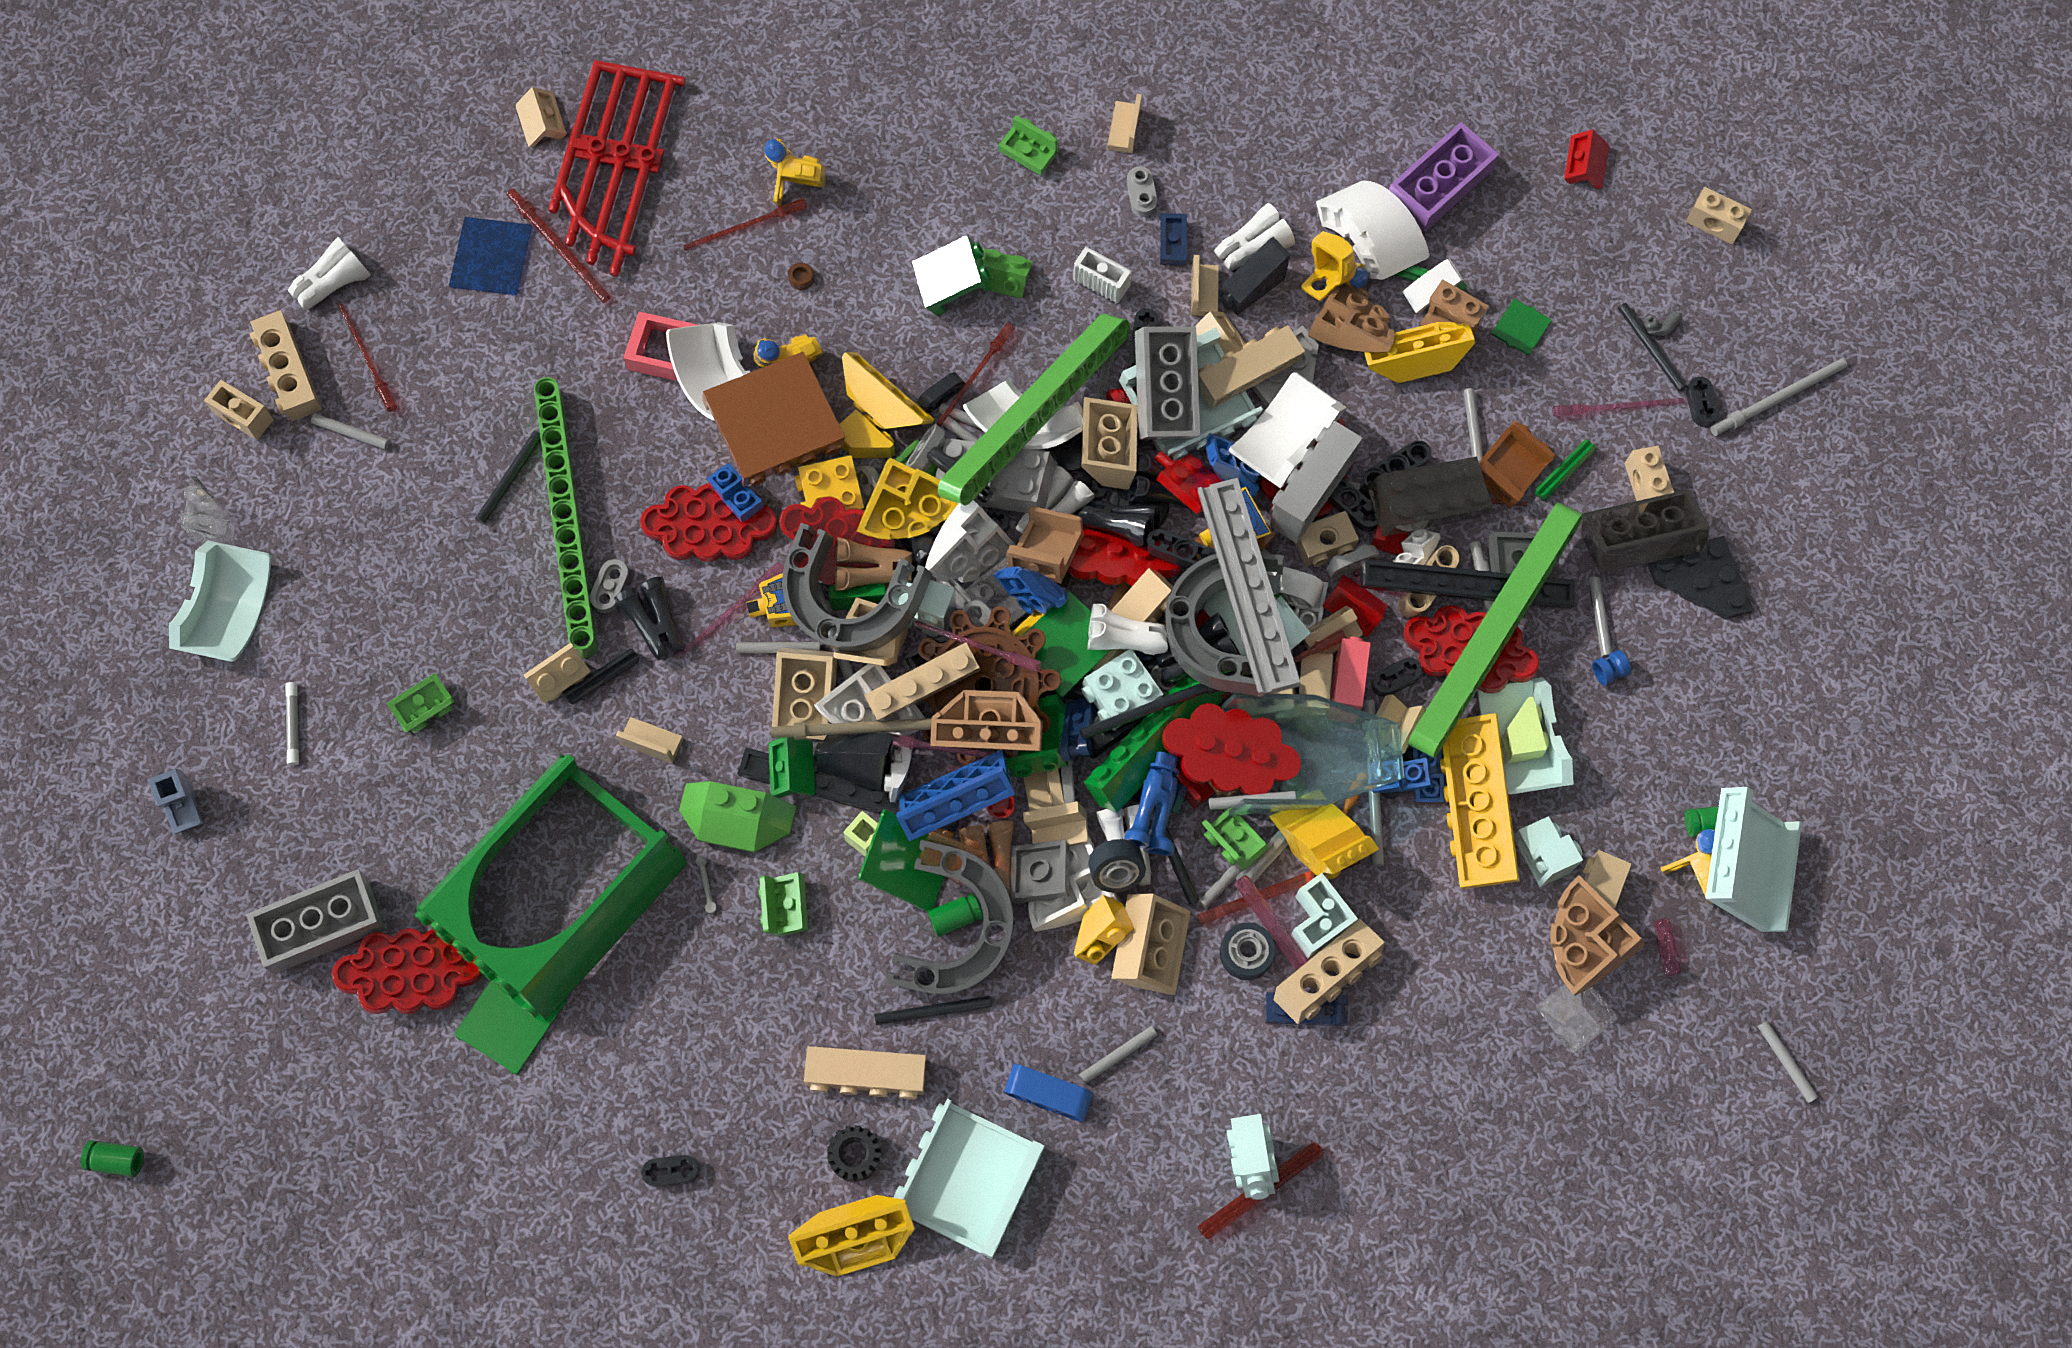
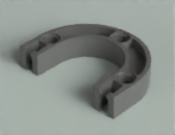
M801 523L786 558L782 578L784 600L795 623L807 635L823 645L845 652H863L876 649L899 636L915 617L933 573L925 567L918 565L916 569L918 573L912 585L908 587L906 585L910 572H913L915 567L910 562L900 559L883 599L873 610L863 616L852 619L833 617L825 610L821 603L818 592V580L834 537L826 531L818 529L817 532L811 526ZM817 533L819 536L813 548L808 550L812 536H816ZM809 557L808 564L801 568L802 560ZM908 593L907 601L899 605L900 596ZM836 627L835 636L828 638L829 630Z
M1261 553L1266 572H1277L1276 576L1267 574L1273 593H1280L1284 556ZM1217 555L1208 556L1188 568L1177 580L1169 595L1166 605V630L1171 652L1181 668L1201 684L1220 691L1259 696L1254 679L1242 676L1243 674H1252L1247 656L1224 653L1213 648L1201 637L1195 625L1196 617L1203 604L1215 594L1227 590ZM1178 611L1187 612L1184 616L1175 615ZM1226 670H1233L1234 672H1236L1232 676H1226L1222 674Z
M922 839L919 850L925 851V847L941 851L943 855L939 866L922 863V858L917 857L914 869L955 878L966 884L976 894L982 906L984 917L983 929L973 948L954 960L936 962L895 952L892 964L897 965L899 961L914 966L913 979L894 977L895 974L889 972L887 983L926 993H953L979 983L1000 963L1012 935L1013 910L1011 899L999 874L984 859L958 847ZM948 855H959L962 860V866L957 870L949 869L945 863ZM993 925H1000L1005 929V936L1001 940H993L989 936L988 931ZM924 968L932 970L935 975V979L929 984L921 982L918 977L919 971Z

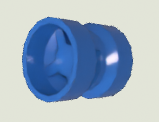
M1621 650L1610 653L1607 658L1601 657L1592 662L1594 675L1603 686L1614 682V679L1617 677L1624 678L1631 674L1630 663Z

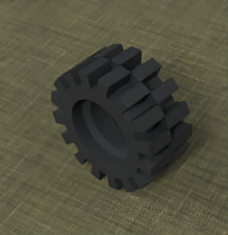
M849 1125L845 1126L843 1130L839 1129L836 1135L831 1137L829 1147L827 1146V1159L831 1169L838 1177L848 1182H859V1180L868 1179L871 1174L877 1171L876 1169L881 1163L882 1150L877 1137L866 1127L862 1128L860 1125H855V1127H850ZM852 1142H858L866 1149V1157L858 1165H850L843 1159L844 1148Z

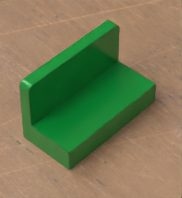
M794 737L779 738L769 742L771 795L779 799L793 793L806 796L814 795L813 742L806 739L795 740Z

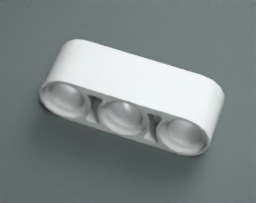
M1283 567L1280 593L1276 594L1283 596L1288 605L1304 610H1312L1324 587V583L1311 574ZM1267 572V574H1269V575H1274V576H1276V573H1277V572Z

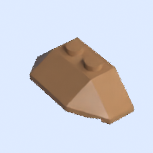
M964 690L932 717L930 746L1041 751L1043 722L1020 692Z

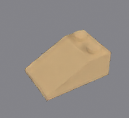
M782 648L777 651L772 727L794 726V723L805 722L806 725L830 724V721L814 705L836 687L838 659L833 658L834 652ZM826 735L806 736L808 739L824 740Z

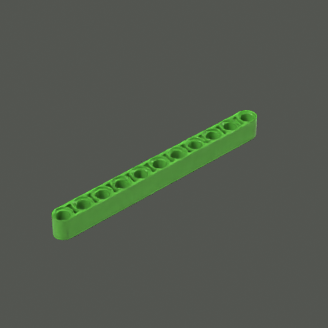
M1102 313L941 478L938 485L939 496L963 506L971 503L1127 339L1130 331L1129 321Z
M544 377L536 382L534 393L568 640L581 658H590L598 650V640L593 606L590 601L591 591L564 401L557 382L550 377ZM547 392H554L550 396H544V394H546ZM557 415V418L554 420H547L550 416ZM553 440H561L556 445H550ZM557 464H564L561 469H554ZM562 488L568 489L563 494H557V492ZM564 513H572L567 519H560ZM567 538H575L572 543L563 544ZM571 563H579L575 569H567ZM582 588L579 594H570L573 589ZM577 614H586V616L582 620H574ZM584 638L590 639L587 645L577 646L580 640Z
M1557 502L1418 722L1410 736L1408 745L1433 758L1437 756L1577 531L1583 518L1582 513Z

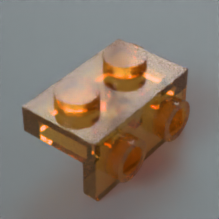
M941 827L937 831H931L928 834L927 840L954 846L981 858L985 852L979 849L980 843L965 838L963 842L953 838V832ZM925 847V851L921 852L919 858H922V863L939 866L943 853ZM950 854L946 857L945 863L949 869L957 870L962 866V860L959 855Z

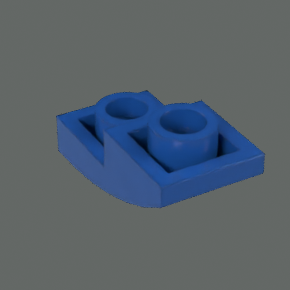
M729 463L706 478L712 488L742 523L764 508L761 499L748 486L743 487L741 475Z
M1412 747L1414 760L1429 759L1433 788L1414 790L1415 802H1444V773H1442L1440 766L1442 748L1437 756L1433 758Z
M1428 758L1404 762L1392 760L1369 764L1373 793L1433 788Z

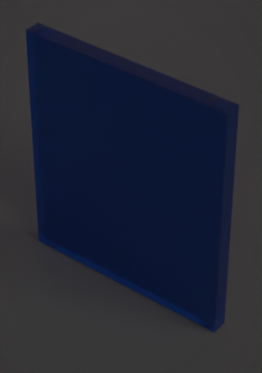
M464 217L449 287L453 289L459 288L517 295L532 225Z

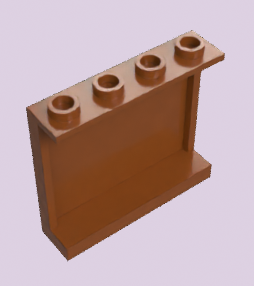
M804 352L703 391L702 401L706 410L710 409L741 474L743 487L749 484L757 486L765 482L767 477L774 474L776 476L784 475L791 470V467L798 464L802 466L814 462L816 457L825 453L827 456L835 454L841 450L844 444L845 436Z

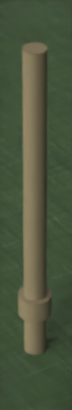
M932 718L814 725L798 722L794 723V726L771 727V738L794 737L795 740L806 739V736L931 730Z

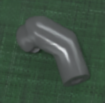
M1672 311L1664 321L1649 317L1644 322L1645 329L1651 336H1668L1682 321V316L1678 312Z

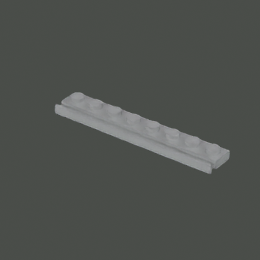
M1238 478L1211 484L1207 488H1198V495L1259 697L1266 693H1276L1299 687L1300 679Z

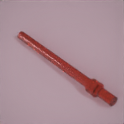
M514 188L510 189L506 195L516 205L517 212L533 224L602 303L609 301L611 296L538 216L536 208L528 200L525 201Z
M1360 860L1344 868L1343 870L1360 864ZM1308 871L1199 913L1197 917L1201 925L1304 886L1317 876L1312 871Z

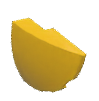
M889 458L856 532L885 540L912 538L930 531V529L948 519L958 503L939 496L938 485L940 479Z

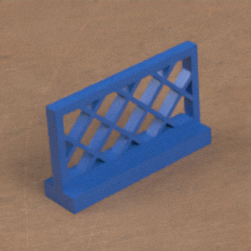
M1003 750L899 795L900 811L897 812V819L908 840L916 839L1015 795V789L1010 781L1007 760Z

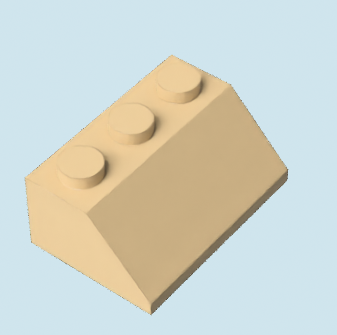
M1084 397L1081 467L1102 486L1129 490L1136 473L1137 405Z
M1129 894L1125 909L1134 929L1118 943L1111 979L1131 987L1175 995L1191 911L1155 894Z

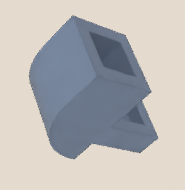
M173 769L147 779L157 806L164 807L173 834H179L204 824L195 800L197 798L196 793L183 771Z

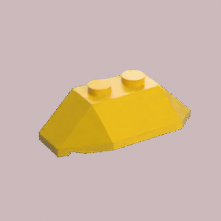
M1436 322L1395 332L1394 341L1389 352H1364L1369 370L1397 383H1402L1451 371L1475 344V339L1470 326L1466 323Z
M845 352L843 354L846 393L854 401L853 405L857 409L867 412L873 417L872 421L874 424L882 429L933 423L935 420L933 417L927 414L869 364L859 353Z
M875 1195L819 1212L792 1232L788 1239L798 1265L809 1266L817 1271L840 1276L895 1259L909 1235L914 1231L915 1226L906 1200Z

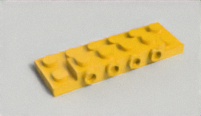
M1492 713L1459 719L1443 745L1444 758L1440 759L1442 773L1447 778V786H1444L1443 790L1446 802H1450L1451 813H1447V823L1449 829L1453 830L1454 840L1450 841V848L1453 858L1456 857L1460 888L1469 889L1518 882L1519 873L1498 715Z

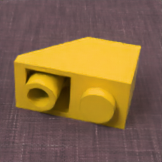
M856 409L839 424L845 436L842 448L849 455H852V458H892L895 455L892 437L885 431L881 433L875 427L876 424L873 423L872 418L867 414L862 415Z
M1102 895L1084 913L1074 950L1077 958L1096 965L1134 929L1123 903Z

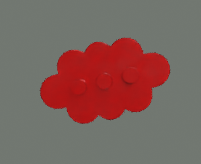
M709 483L700 486L697 490L685 485L675 486L666 494L664 504L648 507L641 514L640 526L645 536L651 540L662 541L664 551L669 557L675 560H686L694 555L703 562L715 561L722 555L731 560L743 559L752 551L754 541L768 539L775 533L778 525L776 514L766 505L742 523Z
M831 496L816 500L811 508L802 504H791L782 511L779 519L782 532L793 541L801 523L811 526L817 532L818 529L826 531L834 537L819 576V580L828 585L835 584V566L859 568L879 566L874 563H836L835 547L837 537L879 548L893 549L895 539H877L856 532L864 511L858 508L846 510L841 501ZM817 533L816 536H812L808 550L813 548L819 536ZM809 557L802 560L801 568L808 564ZM893 562V570H895L897 562ZM885 583L886 589H888L890 583Z
M1083 526V538L1067 571L1075 578L1082 580L1097 578L1108 585L1126 582L1133 586L1148 568L1159 572L1164 578H1169L1179 574L1182 567L1152 556L1147 551V547L1134 546L1129 539L1115 532ZM1160 540L1158 543H1155L1156 546L1161 544Z
M1444 606L1437 610L1433 618L1418 616L1410 619L1404 626V641L1409 648L1420 652L1419 663L1424 673L1434 677L1448 676L1487 613L1474 612L1468 615L1464 609L1458 606ZM1518 626L1478 690L1489 694L1498 693L1506 687L1509 680L1519 683L1528 682L1538 673V655L1532 649L1522 646L1523 634Z
M1206 703L1200 705L1192 712L1190 720L1184 718L1175 719L1165 727L1162 733V742L1165 748L1171 754L1182 757L1181 769L1187 779L1201 784L1210 781L1221 792L1229 793L1238 788L1244 795L1265 794L1272 788L1274 781H1289L1299 773L1301 768V759L1297 751L1281 743L1282 732L1275 721L1262 717L1253 720L1242 709L1235 708L1225 713L1221 707Z
M405 928L398 931L394 936L383 932H375L364 937L359 944L358 954L344 956L336 962L332 970V979L339 991L345 994H357L362 1008L371 1014L386 1013L392 1008L402 1014H412L420 1010L424 1005L432 1010L448 1008L457 998L458 987L473 985L480 979L482 973L473 963L475 960L471 963L467 962L457 953L458 950L452 945L453 942L447 945L435 934L436 932L433 929L423 935L415 929Z

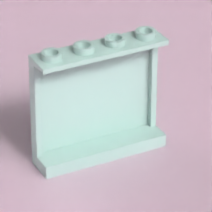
M1217 328L1197 336L1198 370L1208 363H1211L1213 366L1220 362L1221 357L1225 355L1218 343L1221 335ZM1135 365L1122 372L1119 382L1131 403L1137 405V391L1134 392L1132 389L1134 386L1137 387ZM1244 391L1210 410L1199 393L1200 436L1191 440L1152 441L1158 452L1163 451L1172 460H1180L1195 448L1198 451L1205 449L1209 433L1226 439L1235 433V429L1241 426L1245 429L1254 425L1263 409L1261 406L1255 409L1248 394Z
M1749 787L1721 788L1705 899L1761 932H1788L1802 822H1783L1752 802L1753 790Z
M947 1099L944 1105L939 1104L932 1117V1120L936 1123L931 1133L928 1131L924 1133L919 1144V1148L923 1150L918 1160L912 1158L905 1175L909 1176L905 1187L899 1186L893 1198L906 1200L913 1221L993 1259L1040 1159L1044 1145L1018 1136L952 1104L951 1100Z

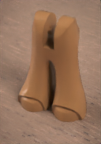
M837 537L835 547L836 563H874L879 566L873 568L835 566V591L848 590L868 584L890 583L895 572L893 570V562L898 564L899 560L903 559L912 563L913 553L901 549L867 546L849 539ZM912 571L907 582L912 581Z
M1007 820L989 824L987 826V833L993 855L994 870L1003 880L1010 896L1013 821ZM973 825L959 829L960 838L966 850L976 854L990 864L984 825Z

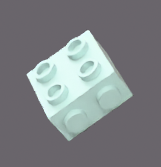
M1132 649L1127 650L1086 676L1082 683V693L1089 703L1094 702L1099 710L1097 713L1101 721L1160 699L1163 696L1162 691ZM1118 726V727H1116V728H1113L1112 730L1115 731L1116 729H1118V728L1121 727V726Z
M1261 1114L1232 1118V1130H1227V1135L1233 1157L1231 1161L1237 1188H1243L1246 1198L1251 1197L1257 1200L1267 1198L1269 1194H1275L1274 1183L1279 1182L1269 1124L1263 1125Z

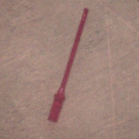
M1684 398L1592 406L1584 405L1580 402L1572 405L1553 406L1552 414L1553 417L1582 416L1586 412L1596 410L1684 403Z
M777 562L759 579L756 578L753 587L690 642L677 656L681 659L748 598L760 591L759 584L781 574L784 570L783 565Z
M918 620L914 622L915 626L962 643L967 642L968 645L999 655L1009 661L1011 665L1015 664L1035 672L1040 670L1041 661L1018 654L1016 651L1004 652Z
M893 734V745L906 747L909 750L911 748L923 747L982 758L993 754L957 747L930 746L931 743L922 742L913 736Z

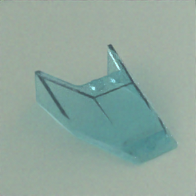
M1233 693L1220 706L1225 713L1237 708L1245 710L1253 720L1262 717L1275 721L1282 732L1281 743L1294 748L1301 759L1299 773L1293 779L1281 782L1280 792L1295 791L1296 799H1242L1229 810V817L1324 807L1405 778L1399 723L1313 694H1263V697Z

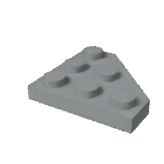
M1304 326L1293 331L1305 350L1300 362L1251 387L1267 408L1292 373L1297 372L1313 383L1319 345L1312 337L1308 336L1309 332Z

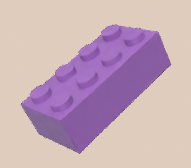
M1460 122L1390 184L1389 191L1403 202L1424 234L1494 170L1499 154Z

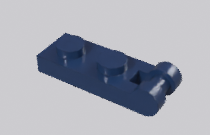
M1086 698L1070 701L1066 704L1059 746L1060 756L1064 762L1073 760L1074 756L1081 755L1085 757L1092 755V737L1083 740L1079 729L1094 724L1096 705L1094 702L1089 703Z
M1266 992L1265 1023L1297 1024L1274 1001L1275 993ZM1339 994L1332 1002H1324L1320 1006V1011L1312 1019L1308 1020L1305 1018L1298 1025L1347 1026L1348 1016L1345 1015V1006L1348 1005V996ZM1325 1005L1333 1006V1015H1325Z

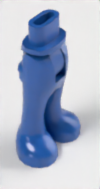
M1157 752L1155 763L1150 764L1149 773L1144 780L1137 815L1132 827L1125 832L1123 839L1133 841L1140 848H1143L1145 852L1172 856L1175 844L1166 838V827L1176 797L1177 778L1175 776L1178 775L1179 770L1176 769L1178 758L1164 752ZM1155 806V814L1149 831L1150 818Z

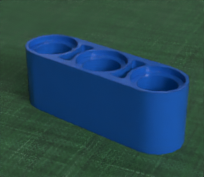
M1013 1064L1003 1091L1004 1094L1079 1122H1084L1094 1095L1088 1089L1019 1064Z

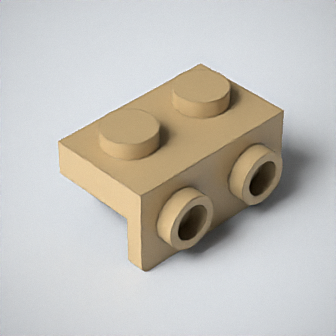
M569 643L525 673L524 677L545 704L548 701L557 699L562 694V691L571 685H576L584 680L585 676L591 671L574 646Z

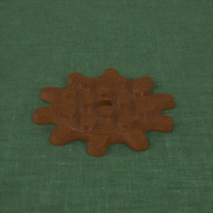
M1004 606L995 607L990 613L988 622L981 627L973 625L965 611H954L949 618L952 629L951 638L945 643H937L933 639L925 638L918 645V653L929 662L967 642L981 670L922 700L931 705L933 710L932 717L962 691H980V681L983 678H988L991 680L989 691L1020 692L1042 720V734L1050 729L1051 720L1039 708L1038 700L1043 692L1059 688L1061 675L1056 670H1043L1036 664V654L1046 642L1044 632L1039 629H1031L1023 636L1017 637L1013 635L1009 625L1011 614ZM922 730L924 738L931 741V730ZM958 747L957 758L964 765L971 764L976 761L980 748ZM996 749L997 751L1003 750L1006 759L1017 757L1019 750Z

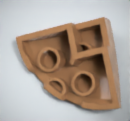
M1344 283L1332 291L1324 307L1316 317L1308 336L1323 343L1348 350L1389 352L1394 341V330L1389 329L1387 325L1389 316L1381 305H1373L1368 300L1369 293L1365 289H1357L1352 285L1349 286Z
M1580 875L1569 884L1558 902L1559 909L1555 922L1551 924L1550 941L1551 947L1554 950L1555 966L1567 988L1576 996L1616 970L1645 944L1642 938Z

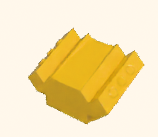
M1315 792L1305 796L1301 800L1269 816L1285 837L1291 853L1316 876L1322 873L1327 880L1336 878L1344 868L1379 850V847L1370 836L1364 835L1355 822L1334 804H1329L1321 793Z

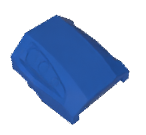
M1209 433L1206 439V450L1209 463L1217 476L1222 481L1238 478L1240 487H1246L1253 498L1259 490L1256 480L1260 473L1228 451L1234 442Z
M1019 566L1006 567L998 570L993 575L1010 596L1017 598L1019 606L1029 614H1033L1036 610L1045 614L1051 607L1060 608L1067 601L1068 593L1060 585L1034 570Z

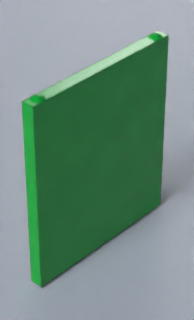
M1067 591V601L1060 608L1051 607L1023 634L1025 635L1031 629H1039L1044 632L1046 642L1036 654V664L1043 670H1056L1061 675V684L1059 688L1054 690L1061 698L1066 696L1111 651L1088 650L1091 611L1069 591Z
M885 809L881 813L857 879L927 912L933 909L944 876L914 869L917 857L922 858V863L939 866L943 853L925 847V851L919 850L920 842L922 839L954 847L955 843L933 832L909 841L897 819V815ZM952 854L946 857V866H948Z
M494 978L485 988L454 1035L457 1039L463 1040L510 1070L512 1074L518 1075L567 1003V1000L565 999L546 1020L539 1015L533 1018L522 1008L524 1002L517 996L514 1000L508 997L500 989V986L495 982L496 978Z

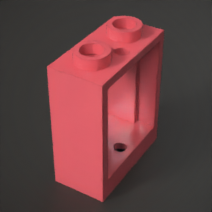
M638 312L623 357L627 370L678 381L672 363L643 356L651 329L667 332L668 329L696 326L697 324Z
M1359 637L1342 638L1334 659L1330 708L1327 719L1355 723L1363 707L1370 642H1364Z

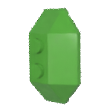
M707 781L686 783L679 811L699 842L755 853L790 834L797 806L765 792Z

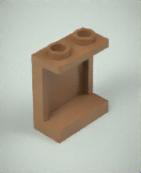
M1442 279L1429 299L1431 305L1419 326L1436 322L1466 323L1470 326L1475 338L1489 305Z
M1031 506L1029 509V522L1017 546L1010 545L1007 551L1008 567L1019 566L1031 569L1061 584L1083 538L1082 518L1072 514Z

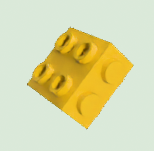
M852 455L798 467L799 475L794 476L797 491L804 492L805 501L800 502L802 505L811 508L816 500L831 496L841 501L846 510L858 508L864 511Z

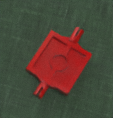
M1163 451L1159 452L1155 457V460L1166 468L1160 472L1156 480L1196 514L1203 511L1198 488L1202 487L1203 489L1210 487L1211 484L1223 482L1192 454H1188L1176 461H1173Z

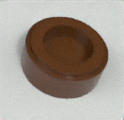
M797 263L788 270V281L794 289L805 290L814 283V272L808 264Z

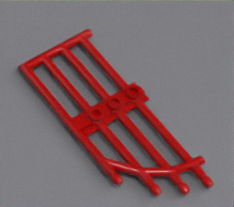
M594 60L551 197L549 212L556 214L560 208V202L563 200L572 218L565 244L573 247L577 239L576 235H578L581 228L592 238L589 248L590 252L587 254V264L594 265L598 259L601 245L616 250L610 268V275L618 277L625 255L635 256L636 246L630 245L629 241L650 172L658 174L659 168L662 165L664 149L657 147L675 86L684 87L686 77ZM601 72L616 74L597 137L582 134ZM626 76L639 78L640 83L622 141L607 139ZM650 82L665 83L647 146L632 144ZM575 158L589 160L577 203L567 186ZM599 164L614 165L595 228L584 217L586 206ZM626 167L639 170V174L618 241L605 235Z

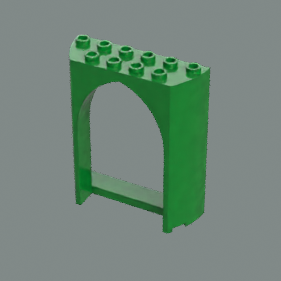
M561 754L416 907L417 913L414 916L426 927L430 925L436 932L435 934L447 945L453 942L452 945L458 950L457 953L467 962L471 963L475 960L473 963L488 980L492 982L496 978L495 982L512 1000L516 996L524 1002L522 1008L533 1018L539 1015L546 1020L688 863L681 851L668 842L669 836L660 829L657 833L582 772L572 756ZM567 780L646 844L591 906L571 926L555 937L535 945L520 948L494 947L479 941L474 924L473 910L476 891L483 873L498 852Z

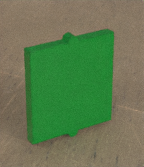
M1514 298L1491 335L1505 342L1507 347H1513L1529 356L1552 319L1536 311L1535 307L1530 308Z

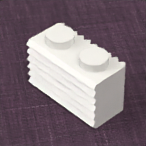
M1085 247L1074 263L1073 279L1074 282L1078 281L1079 284H1083V287L1087 286L1088 289H1092V292L1096 291L1097 294L1101 293V296H1105L1106 299L1110 298V301H1114L1116 304L1120 302L1130 286L1132 271Z

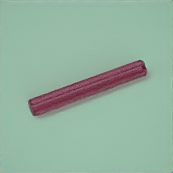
M1247 875L1239 878L1235 882V886L1297 971L1309 960Z

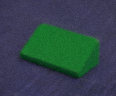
M885 583L862 585L843 591H835V586H830L831 607L833 611L849 610L856 597L879 604L886 593Z

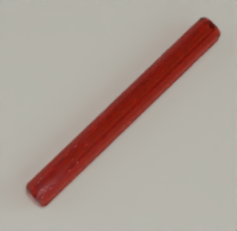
M1317 1142L1310 1143L1277 1168L1279 1182L1274 1183L1275 1191L1324 1155L1322 1148ZM1243 1192L1198 1226V1230L1205 1239H1210L1263 1199L1246 1198Z

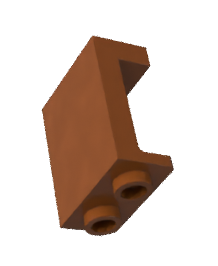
M1514 421L1468 474L1510 509L1524 496L1527 488L1556 455L1548 444L1539 441L1532 435L1527 426Z

